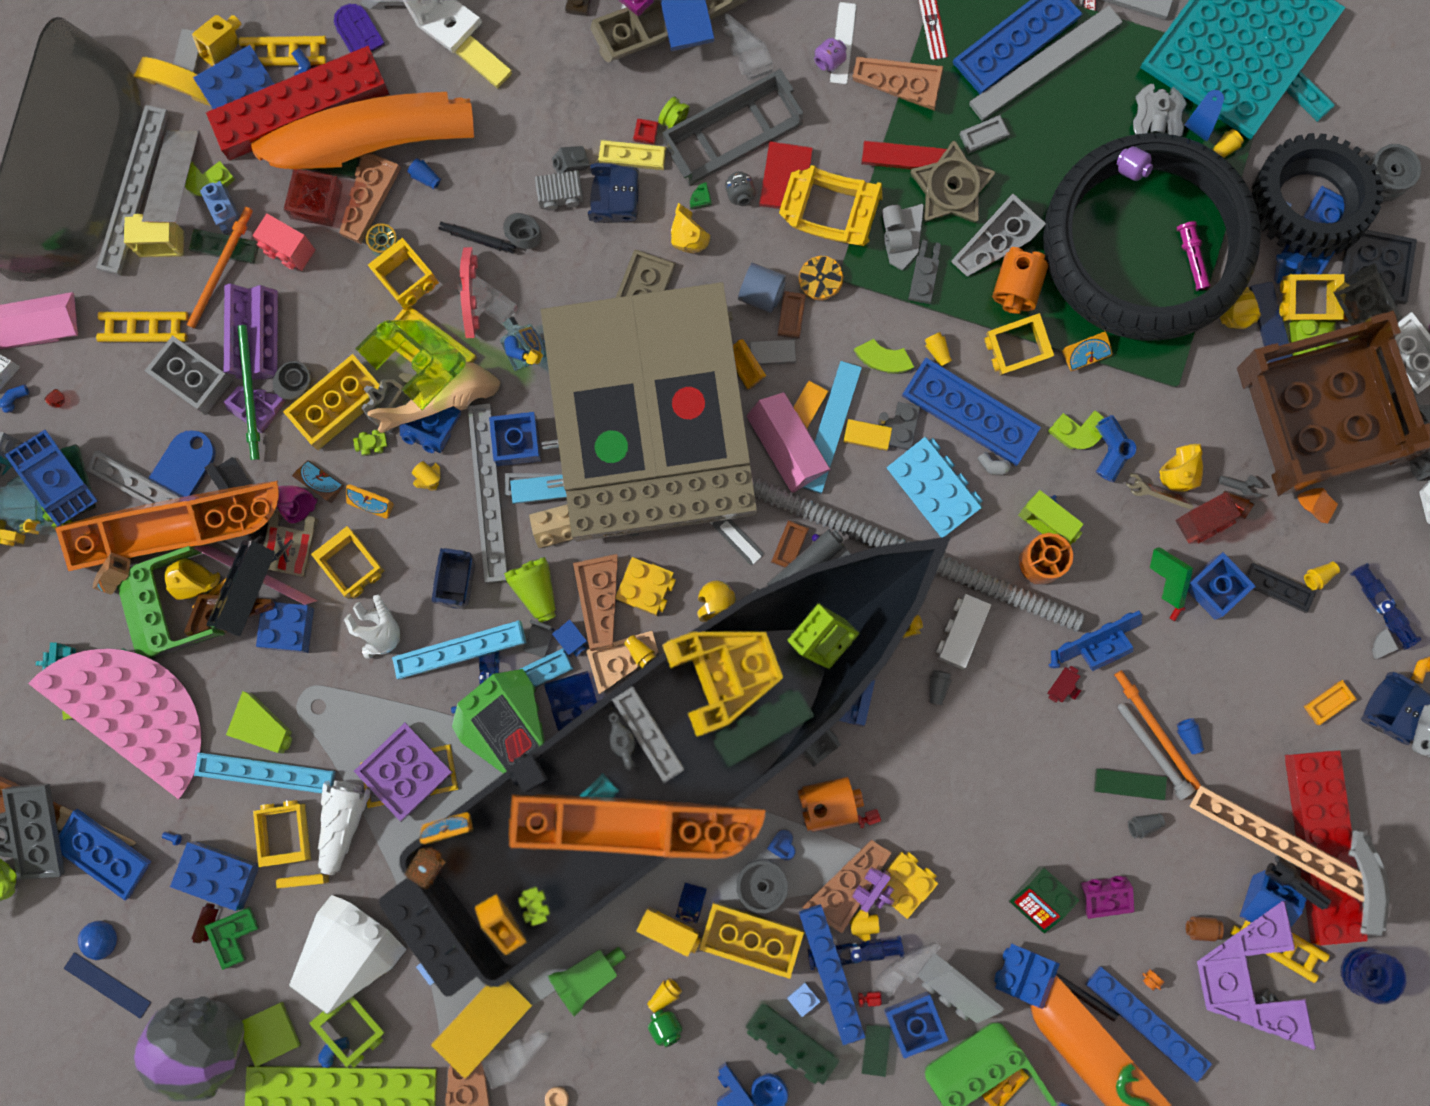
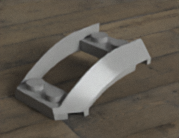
M1357 828L1353 830L1349 855L1354 856L1358 863L1364 887V914L1360 933L1382 936L1383 931H1386L1390 894L1388 879L1381 858L1371 841L1372 836L1367 835L1368 830Z

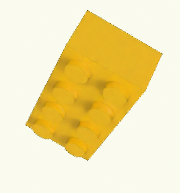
M352 354L285 409L283 413L315 449L319 450L364 413L362 406L370 401L364 388L371 386L378 389L380 384Z
M713 901L699 950L790 979L804 931L800 928Z

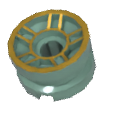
M384 223L372 226L366 235V243L371 252L377 257L399 241L394 229ZM380 239L387 240L386 243L380 244Z

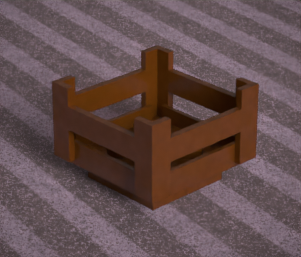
M1394 311L1372 316L1364 323L1281 346L1275 343L1254 349L1237 367L1243 389L1249 388L1272 458L1276 472L1271 477L1278 496L1300 491L1314 483L1387 463L1392 466L1410 461L1430 450V423L1424 424L1395 340V337L1401 331ZM1348 339L1346 342L1267 363L1271 359ZM1380 349H1382L1410 432L1406 436L1404 435L1377 355Z

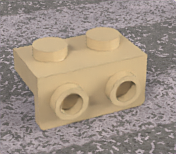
M568 504L529 515L533 536L538 548L573 539Z

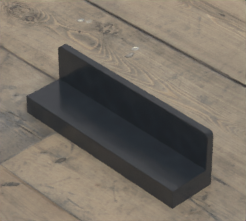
M233 457L219 466L210 463L204 467L219 490L252 484ZM269 521L257 531L249 534L253 541L259 544L265 541Z
M242 541L206 626L224 630L235 636H241L274 558L275 551L254 541Z

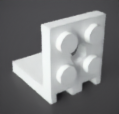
M403 0L416 25L452 53L482 23L480 17L457 0ZM456 21L453 27H447L450 22Z

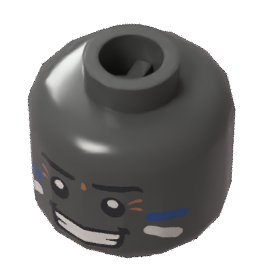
M734 172L725 182L728 199L735 205H748L756 195L753 180L747 173Z

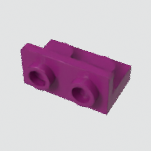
M1113 876L1108 879H1091L1087 882H1081V889L1084 892L1085 913L1088 919L1134 912L1133 887L1126 876Z

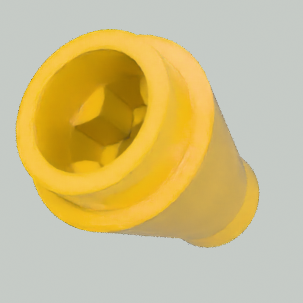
M1231 129L1229 132L1226 131L1213 151L1225 158L1240 149L1244 140L1236 130Z
M941 332L925 339L927 344L925 347L936 359L939 366L952 361L946 338L942 336Z
M1332 561L1328 564L1309 569L1307 574L1304 575V581L1310 589L1320 590L1335 575L1340 573V568Z
M635 635L630 636L624 642L638 667L641 666L643 668L656 658L655 651L640 641Z
M673 979L663 980L652 998L647 1002V1005L656 1013L679 999L682 990Z

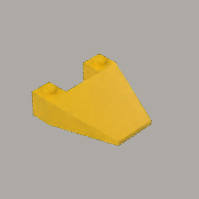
M692 632L671 639L663 644L671 668L693 660L709 702L708 706L688 714L696 736L728 725L783 678L766 632Z

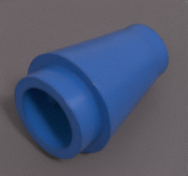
M416 158L407 170L411 178L432 189H435L441 182V178L424 160Z
M1194 718L1179 722L1177 724V733L1191 754L1204 751L1199 723L1195 722Z

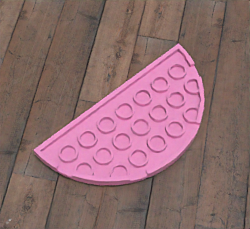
M94 649L75 653L54 662L28 683L177 799L185 792L195 773L197 753L201 752V725L196 706L186 688L164 666L134 652L118 649Z

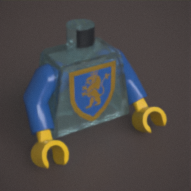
M514 316L502 323L508 333L500 339V342L515 371L539 364L540 361L547 357L545 340L540 337L531 324L519 326Z

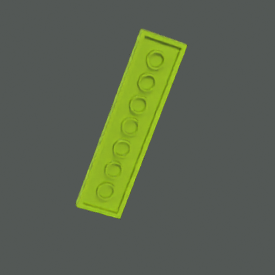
M247 1066L245 1106H436L437 1068Z

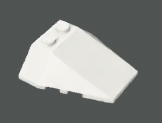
M331 895L315 916L289 986L326 1014H329L352 998L357 992L372 984L373 981L384 973L389 972L405 953L406 948L386 928L356 906Z

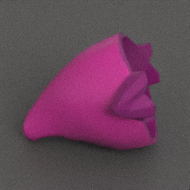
M291 485L279 486L277 507L287 522L298 523L315 510L318 498H314L306 489Z

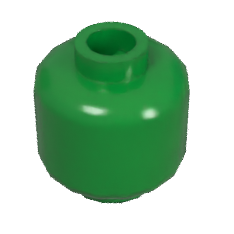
M659 1010L650 1017L652 1021L648 1025V1031L658 1046L664 1045L667 1048L681 1039L680 1034L683 1028L673 1012Z

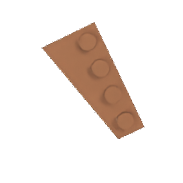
M857 57L853 81L935 111L943 66Z
M618 554L573 563L590 651L613 647Z
M870 840L802 908L807 909L821 904L828 925L843 933L860 905L852 897L854 891L859 885L867 890L870 889L872 883L865 879V875L871 867L881 871L891 852Z
M484 1059L466 1079L449 1065L445 1098L446 1106H490Z

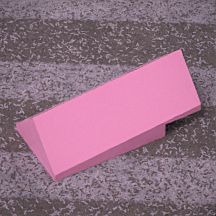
M73 292L0 305V350L58 342L59 338L78 336Z
M784 392L759 400L746 417L791 492H796L831 470Z

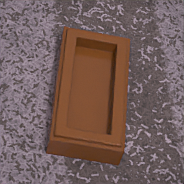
M784 291L778 336L800 338L806 294Z
M788 520L771 563L783 568L791 563L799 555L809 528Z

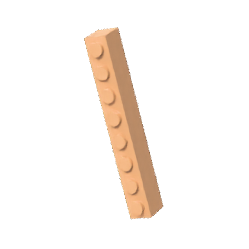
M1200 786L1189 807L1364 902L1361 871L1205 786Z

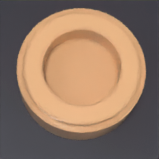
M553 1087L545 1096L546 1106H567L569 1103V1094L563 1087Z

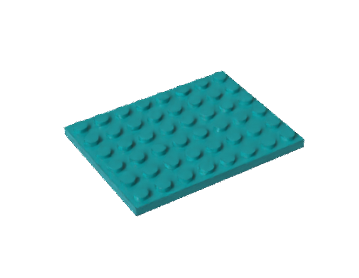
M1189 0L1140 68L1167 86L1174 87L1184 97L1198 106L1208 92L1219 90L1224 96V102L1218 119L1251 140L1346 7L1335 0Z

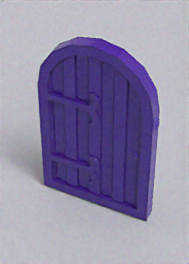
M346 4L337 10L334 15V24L337 33L341 36L350 53L369 46L371 52L385 45L368 13L361 6Z

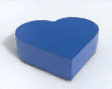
M780 830L767 849L783 860H791L795 856L792 834L787 830Z

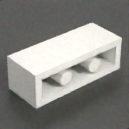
M967 594L962 599H957L953 608L956 611L954 619H949L944 630L948 634L945 641L940 640L936 652L939 653L938 660L962 670L966 668L991 604Z

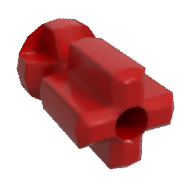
M877 809L865 812L864 818L858 815V823L861 829L864 828L865 823L871 826L881 822Z
M868 992L866 997L862 993H858L859 1007H863L864 1003H867L869 1007L881 1006V992Z

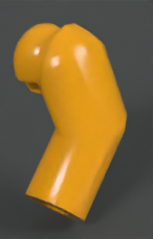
M1430 656L1420 659L1416 663L1411 678L1413 682L1423 684L1426 673L1430 672Z

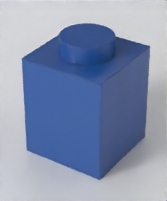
M568 620L552 633L570 657L573 655L578 657L587 649L588 641L571 620Z

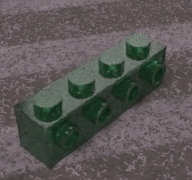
M792 689L786 691L779 696L781 701L772 705L771 702H768L758 709L759 714L751 718L750 715H747L737 721L739 726L730 731L727 727L716 734L718 739L713 742L728 767H731L814 716L799 690L794 693Z
M763 1001L759 1003L745 1023V1027L748 1029L746 1033L756 1041L762 1039L767 1043L766 1048L773 1054L778 1055L781 1053L787 1058L785 1062L795 1070L798 1067L806 1072L804 1076L815 1085L817 1082L824 1085L840 1062L837 1056Z

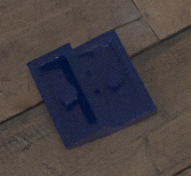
M588 671L544 684L558 731L562 730L598 702Z

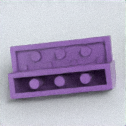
M231 283L225 285L224 372L236 375L238 379H243L238 325H247L252 380L274 377L277 372L278 290L262 285L249 289Z

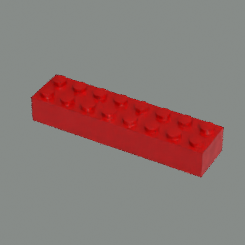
M366 46L208 111L206 115L221 151L230 161L252 152L251 143L294 121L341 105L390 95L369 46Z
M1340 750L1284 755L1295 835L1357 869L1355 857L1349 855L1352 845V828ZM1300 867L1301 877L1331 899L1329 907L1321 910L1306 899L1305 907L1310 943L1322 946L1368 941L1367 934L1360 933L1364 914L1362 901Z

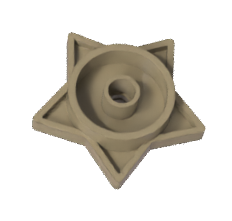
M955 141L950 144L937 163L912 169L910 174L926 194L924 221L928 222L948 214H953L976 223L978 221V194L994 176L995 171L971 164ZM953 183L955 190L950 189L948 184Z

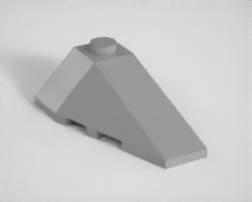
M1012 194L951 262L968 277L1005 256L1006 252H1009L1010 247H1021L1030 242L1046 223Z

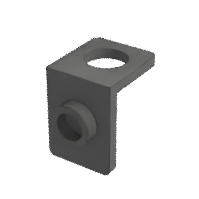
M530 620L532 626L523 650L544 658L555 629L552 626Z

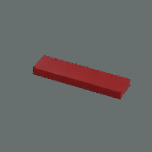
M864 141L861 164L914 169L937 163L947 149Z

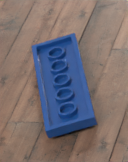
M1030 0L953 60V64L977 92L982 94L1076 22L1082 13L1070 0Z
M926 357L902 394V397L920 406L926 412L1015 466L1019 464L1041 428Z

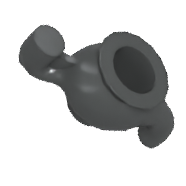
M611 714L609 717L612 723L610 735L611 748L614 753L623 757L626 769L633 770L635 763L630 755L635 747V738L621 724L618 716Z

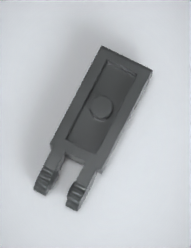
M922 240L919 256L916 258L908 300L930 304L939 264L938 256L941 243L934 245L933 257L931 259L924 257L928 244L926 240Z

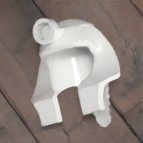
M379 595L373 596L376 608L367 611L361 602L356 603L353 607L360 620H371L377 626H358L351 614H348L344 619L350 634L367 641L362 648L366 659L373 658L375 654H387L394 650L400 642V628Z

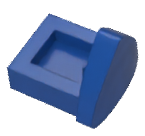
M1300 253L1278 254L1276 256L1275 282L1280 283L1283 280V276L1301 274L1304 256L1299 255Z

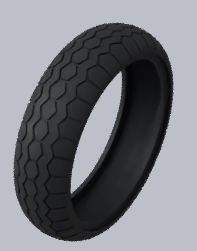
M1135 134L1115 139L1092 150L1079 160L1059 183L1050 201L1045 218L1046 224L1043 236L1045 258L1053 282L1062 297L1079 315L1096 327L1114 335L1135 340L1158 341L1178 338L1213 323L1235 304L1246 289L1254 273L1260 251L1261 230L1257 207L1248 186L1240 174L1227 160L1207 146L1172 134ZM1133 146L1138 147L1151 155L1152 170L1172 173L1196 185L1212 200L1224 221L1228 237V257L1225 270L1221 279L1211 289L1195 299L1165 307H1149L1129 303L1117 298L1099 286L1087 273L1077 255L1072 235L1074 210L1092 188L1100 182L1120 174L1117 159L1124 149H1129Z

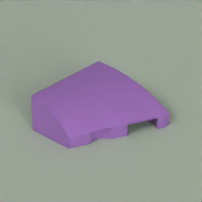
M238 386L224 401V404L229 412L247 423L244 387ZM257 389L253 390L257 431L263 433L276 417L286 400L280 398L277 394Z

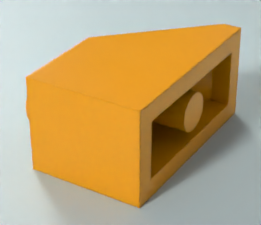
M497 894L475 907L481 927L505 955L526 943V939L509 909Z

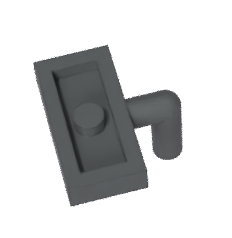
M898 402L894 419H889V415L886 412L880 414L878 424L892 428L889 447L909 450L912 447L920 406Z

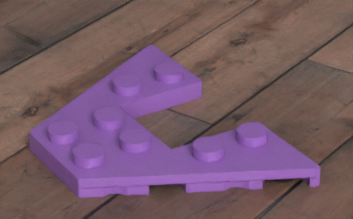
M1285 901L1276 905L1197 961L1206 1010L1222 1014L1232 1020L1243 1022L1256 1029L1275 1034L1283 1039L1291 1040L1315 1050L1316 1045L1306 998L1256 1003L1247 956L1295 950Z

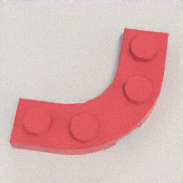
M463 247L460 263V278L462 282L460 295L466 338H475L476 329H480L479 316H475L474 309H477L476 296H473V279H476L478 258L477 255H473L472 247Z

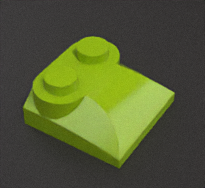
M1314 320L1291 321L1290 341L1292 343L1335 331L1336 322ZM1337 341L1315 348L1307 349L1304 351L1293 353L1292 356L1317 350L1327 346L1337 344Z

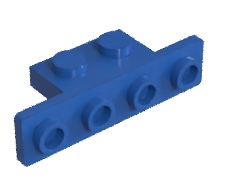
M1140 610L1134 613H1127L1113 623H1106L1094 632L1085 633L1080 639L1063 644L1058 649V660L1060 663H1063L1081 654L1091 670L1095 671L1134 652V647L1124 633L1142 624V613Z

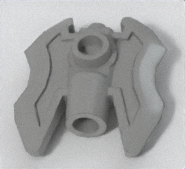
M1154 84L1144 87L1136 96L1138 113L1133 120L1135 134L1147 133L1151 124V133L1165 134V129H1167V134L1181 136L1184 130L1181 120L1182 111L1186 106L1183 95L1174 87L1170 90L1171 95L1166 93L1164 89L1153 93L1155 89Z

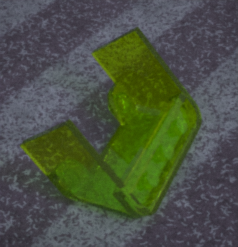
M422 320L383 321L355 349L375 370L406 340L419 349L420 352L415 355L411 363L412 368L417 373L401 390L423 410L465 367L466 359L455 347Z

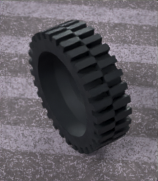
M1308 133L1305 139L1302 135H1298L1293 141L1291 138L1285 140L1283 145L1279 144L1274 152L1270 153L1252 185L1253 191L1251 194L1257 207L1259 220H1262L1260 229L1262 231L1269 229L1267 237L1272 240L1276 236L1279 239L1276 245L1281 248L1284 243L1290 245L1287 250L1293 253L1298 248L1300 249L1299 255L1306 256L1309 251H1312V257H1319L1322 251L1324 257L1331 256L1334 251L1336 254L1342 253L1345 248L1349 249L1354 243L1359 241L1381 209L1380 204L1383 202L1381 193L1384 189L1383 185H1378L1382 180L1380 174L1373 175L1377 167L1375 164L1367 165L1370 157L1367 154L1360 157L1358 155L1361 151L1359 147L1356 146L1353 150L1348 148L1351 142L1347 140L1343 144L1337 143L1339 137L1334 135L1331 140H1326L1327 134L1320 133L1317 139H1315L1314 133ZM1305 174L1320 176L1328 180L1342 195L1344 201L1342 218L1336 223H1319L1300 216L1285 201L1281 193L1282 185L1295 176Z

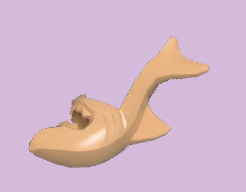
M455 362L445 366L430 378L416 381L415 384L419 392L406 405L397 408L373 409L368 412V416L380 420L378 431L383 433L399 425L430 416L452 406L459 410H465L473 400L488 398L497 393L501 381L475 363Z

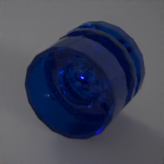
M1358 947L1351 950L1344 957L1341 964V978L1344 985L1352 993L1376 1004H1389L1396 1001L1403 994L1407 984L1403 965L1395 957L1371 947Z

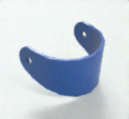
M1219 90L1208 92L1184 125L1205 141H1208L1224 102L1222 92Z

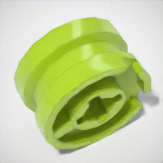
M672 97L663 107L658 123L663 126L667 125L668 129L686 119L690 106L685 103L681 104L678 98Z

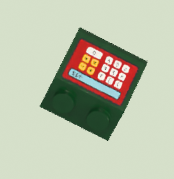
M1040 866L1009 900L1018 911L1044 934L1064 919L1080 901L1049 871Z

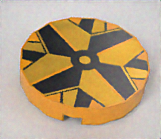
M817 256L811 258L803 265L799 274V283L801 289L808 297L824 301L839 292L843 285L844 276L841 267L834 259L828 256Z

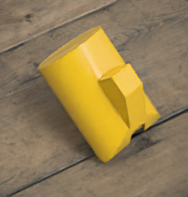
M425 461L420 462L412 470V475L416 478L413 481V485L416 488L436 490L440 482V467L436 463L430 467Z
M861 909L849 922L852 934L858 936L863 941H870V934L879 933L877 914L868 915V912L866 913Z

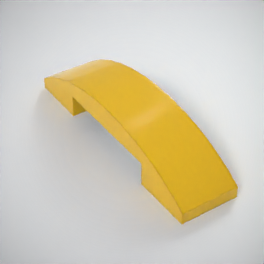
M142 57L134 74L135 78L153 85L155 83L189 95L195 101L211 106L193 78L198 74L165 61Z

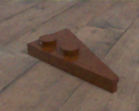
M198 595L184 630L188 637L213 629L206 626L219 595ZM256 598L249 617L274 609L275 603L272 599Z

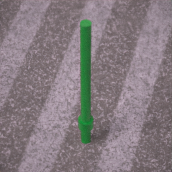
M238 325L248 428L246 442L249 443L250 459L260 460L258 442H260V432H257L248 331L247 325Z

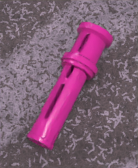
M1192 221L1179 225L1177 231L1181 234L1183 241L1181 246L1184 251H1187L1196 290L1199 291L1207 289L1211 285L1200 250L1202 240L1198 238L1196 231L1197 222Z

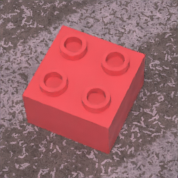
M269 214L265 215L252 235L258 242L257 246L264 250L263 253L274 260L277 257L284 266L291 270L296 268L302 272L316 250L304 234Z

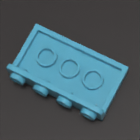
M924 437L886 468L940 537H945L973 514L981 510L983 507L980 503L983 500L976 491L971 493L967 488L969 484L967 479L961 473L957 475L952 469L955 465L947 455L943 457L938 450L941 447L935 439L929 440L928 437Z

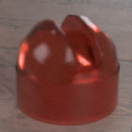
M54 389L44 398V401L52 408H60L65 403V397L59 389Z

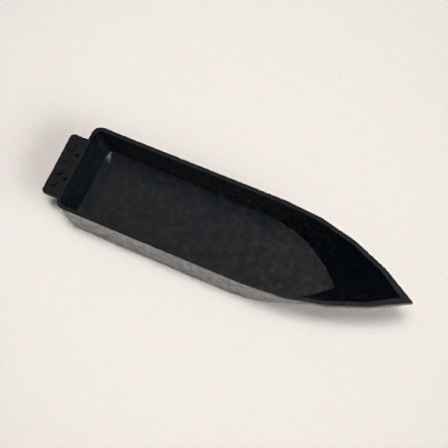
M951 536L878 546L810 566L748 594L689 632H766L783 678L728 725L696 736L688 714L708 706L709 702L694 662L692 660L671 668L664 651L529 754L535 755L548 779L547 782L527 793H523L519 785L515 786L509 776V773L512 771L509 769L445 817L469 813L473 826L472 831L425 844L421 843L419 837L407 846L399 858V866L406 878L384 894L379 900V905L441 993L446 997H450L476 977L489 987H499L505 984L669 858L655 855L603 851L510 848L509 820L511 818L512 795L580 796L599 776L604 774L620 790L613 798L735 807L790 765L837 723L884 668L923 605ZM818 604L845 618L860 633L830 669L802 656L787 641ZM631 687H634L685 768L684 771L665 783L612 700ZM611 714H616L621 724L635 738V747L630 755L635 763L633 770L626 769L623 757L614 753L611 748L610 735L612 723L609 719ZM419 866L425 868L426 871L422 872L419 870ZM537 887L539 892L544 891L546 900L542 902L543 906L548 905L550 915L546 916L547 921L532 925L531 921L526 922L523 913L527 912L528 909L527 906L521 907L519 898L524 897L523 891ZM496 894L509 909L526 939L525 944L507 955L500 950L483 930L475 909L476 906Z

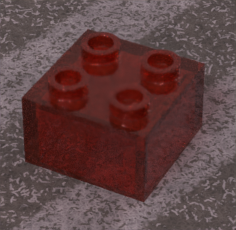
M293 169L283 210L290 219L333 227L343 185L337 176Z
M1228 491L1189 511L1175 521L1189 544L1195 540L1199 544L1236 524L1235 518L1241 516V513Z

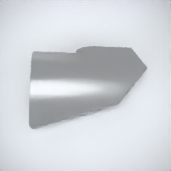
M923 204L906 209H901L900 205H892L882 210L886 229L885 246L889 263L900 270H903L918 254Z

